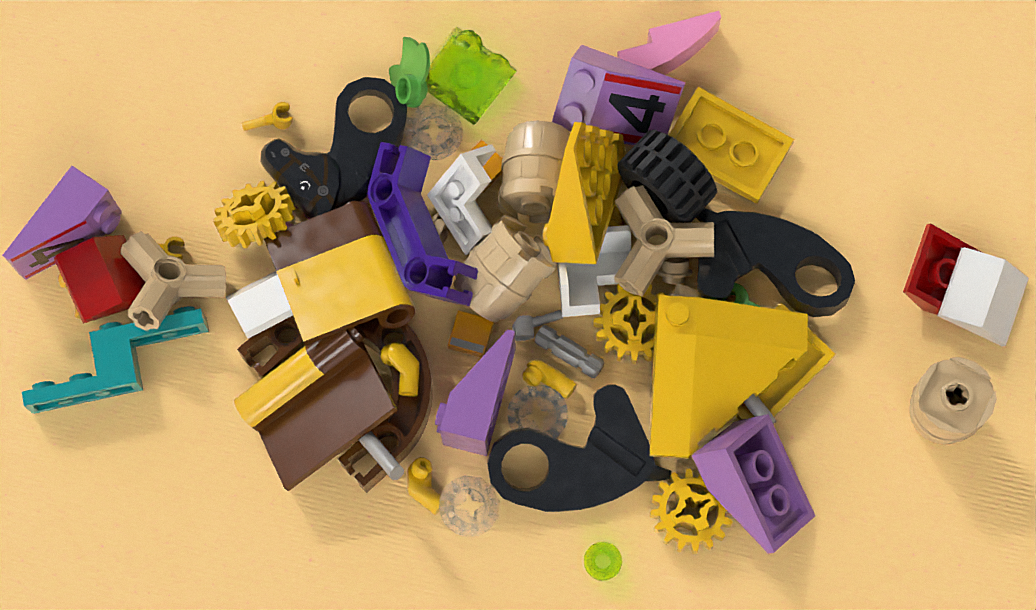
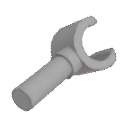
M558 310L539 317H532L530 315L519 316L512 326V330L515 331V341L533 339V327L563 319L562 311Z

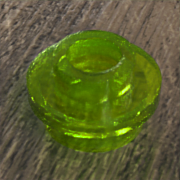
M594 543L585 552L584 568L593 579L599 581L610 580L621 569V553L611 543ZM598 556H607L610 560V565L604 569L599 568L595 563Z

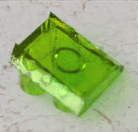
M456 26L430 58L429 73L425 80L428 87L427 92L475 125L517 72V69L511 66L504 56L493 53L483 46L481 37L473 30L462 31Z

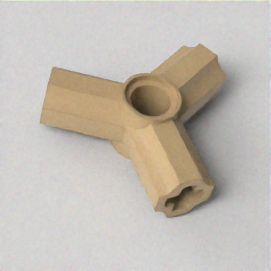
M643 185L629 188L615 200V205L637 239L614 277V281L624 290L634 295L643 296L664 261L670 257H714V222L669 223L662 217ZM655 235H661L667 239L666 242L658 246L650 244L648 240Z
M143 231L131 235L128 241L121 247L123 257L146 282L128 310V317L133 320L138 328L145 331L158 329L172 305L179 302L181 297L225 296L226 270L223 265H187L177 257L168 256L149 233L144 234Z

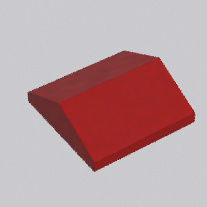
M931 223L926 224L903 293L922 310L938 315L961 248L979 250Z
M124 235L92 237L54 257L83 324L128 310L146 283L121 254V247L127 242Z

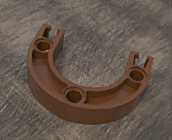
M291 316L250 337L237 350L242 359L250 367L253 366L262 379L306 345L294 316ZM374 318L359 324L366 335L363 343L380 355L382 348L386 346L384 338L392 332L400 333L403 335L401 344H404L415 356L420 365L417 396L399 395L400 372L393 365H388L393 380L391 398L398 411L371 430L379 441L385 436H392L398 440L397 447L390 454L400 464L419 442L428 423L433 399L431 372L423 346L407 323L397 328H384L380 325L378 319ZM294 329L297 331V334L293 341L289 343L278 341V336L283 330ZM273 345L277 352L263 367L259 363L255 364L252 358L267 346ZM358 440L338 460L351 476L355 472L352 465L369 452ZM377 463L364 477L360 472L354 477L358 481L359 486L368 493L387 473Z

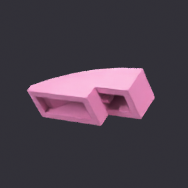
M716 11L651 28L648 31L647 44L618 51L617 58L666 75L688 61L718 32L721 20L720 12Z

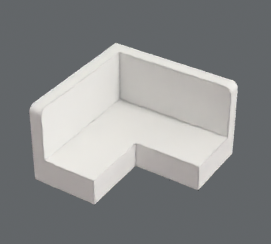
M492 144L461 153L427 194L465 255H468L475 246L479 245L492 232L491 224L475 201L491 182L483 166L496 152Z
M628 225L607 228L597 264L558 262L557 271L562 317L600 314L598 286L618 284L614 281V277L631 251V231Z

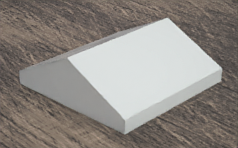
M961 248L938 317L1000 346H1006L1029 278L1005 259L969 248Z
M276 271L226 296L247 339L293 316Z

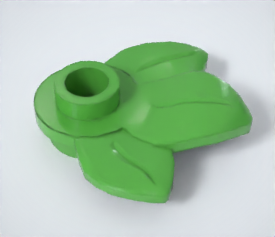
M403 37L400 65L391 66L389 68L391 84L395 86L398 101L401 104H406L408 107L416 108L422 104L427 96L428 87L425 80L429 73L430 54L426 43L421 42L419 44L411 37Z

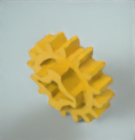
M260 181L257 187L253 188L248 183L241 190H233V197L231 199L223 198L221 200L224 207L214 210L217 217L213 219V223L222 241H228L231 247H235L241 242L245 249L249 247L251 242L255 241L258 246H261L264 238L269 237L274 240L277 230L285 231L287 229L285 221L294 219L292 211L295 210V206L286 187L279 188L275 181L268 187L265 181Z
M617 284V295L614 296L608 291L604 293L607 305L600 303V315L602 316L594 318L593 321L594 327L602 328L596 333V340H607L604 352L607 354L615 349L618 351L617 361L619 362L625 355H630L632 364H636L639 355H643L647 362L652 360L654 338L642 345L641 340L647 334H654L655 312H650L642 302L647 303L655 310L658 296L665 294L660 292L655 296L652 295L651 284L643 296L634 295L624 290L619 284ZM627 301V305L621 311H614L611 314L615 307ZM633 309H635V317H637L639 323L636 336L633 335V328H631V323L629 322ZM613 333H619L627 341V344L618 340Z
M690 468L686 469L683 479H680L675 472L671 473L670 479L672 484L669 486L661 481L658 488L663 495H653L651 499L652 503L659 506V508L650 511V518L659 519L660 521L654 526V532L665 531L666 536L663 543L667 545L672 540L678 542L677 552L680 553L685 545H690L692 553L697 554L699 544L702 543L708 550H711L713 548V537L722 541L726 536L720 527L730 528L733 521L725 517V514L729 512L707 490L701 475L698 478L693 477ZM690 487L700 488L706 491L707 494L701 495L692 492ZM674 494L677 507L670 514L666 515L667 501ZM689 503L692 508L703 506L699 510L697 519H694L692 515H682L686 504ZM717 508V519L714 526L710 529L706 517L709 512ZM682 527L691 530L694 536L684 535L675 529Z

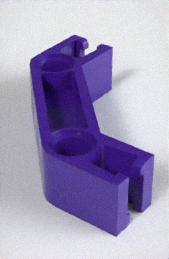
M381 142L367 194L403 285L411 291L434 299L470 306L473 296L471 291L464 290L460 292L450 287L453 282V276L457 277V274L471 279H477L478 270L456 260L448 259L421 194L431 156L408 146L400 145L396 147V145Z

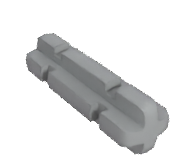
M543 325L535 336V343L545 350L550 348L553 355L576 369L581 367L582 372L591 378H596L604 366L602 358L593 353L591 355L587 354V349L564 335L558 336L557 331L548 325Z

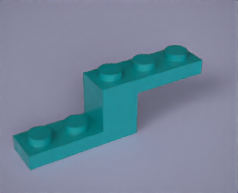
M186 306L175 309L172 315L165 316L158 329L145 331L136 327L135 323L122 325L120 322H110L99 326V330L89 332L97 376H92L91 373H81L69 377V381L55 384L53 381L35 383L32 385L31 390L22 391L23 405L32 414L143 391L136 347L209 332L207 317L201 308L195 309L193 306Z

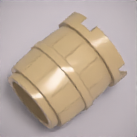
M537 120L519 123L509 133L501 170L503 171L502 186H500L498 195V207L502 213L517 220L518 213L529 215V222L549 223L564 152L570 136L566 128L553 122Z
M506 215L502 216L491 228L492 232L470 251L469 257L464 262L466 265L477 268V279L457 274V277L455 276L456 280L453 282L455 290L460 292L468 290L473 293L469 307L492 322L506 319L522 303H525L532 296L531 293L542 279L548 278L557 268L556 265L558 264V262H552L549 247L544 246L541 238L536 235L532 239L524 233L527 228L524 224Z
M952 357L949 360H942L932 364L914 386L910 399L909 414L917 432L925 439L943 445L961 442L973 436L993 414L997 400L996 391L994 392L988 372L975 361L962 357ZM946 390L958 395L964 405L958 403L956 406L951 405L949 398L946 396Z

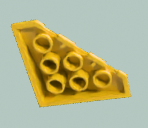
M574 122L564 152L549 223L545 224L543 230L544 246H549L552 262L597 264L615 200L622 183L617 166L618 162L626 155L622 134H613L612 131L602 130L593 125Z
M659 295L655 307L649 456L689 458L699 449L697 443L713 429L718 432L739 413L737 408L752 394L757 397L779 377L777 372L791 359L796 362L807 352L808 314L699 297Z

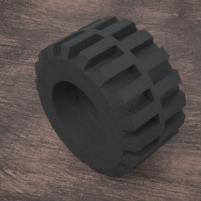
M649 130L617 164L618 172L625 186L629 189L633 186L643 185L662 217L669 223H691L717 194V186L710 172L700 159L681 142L657 130Z

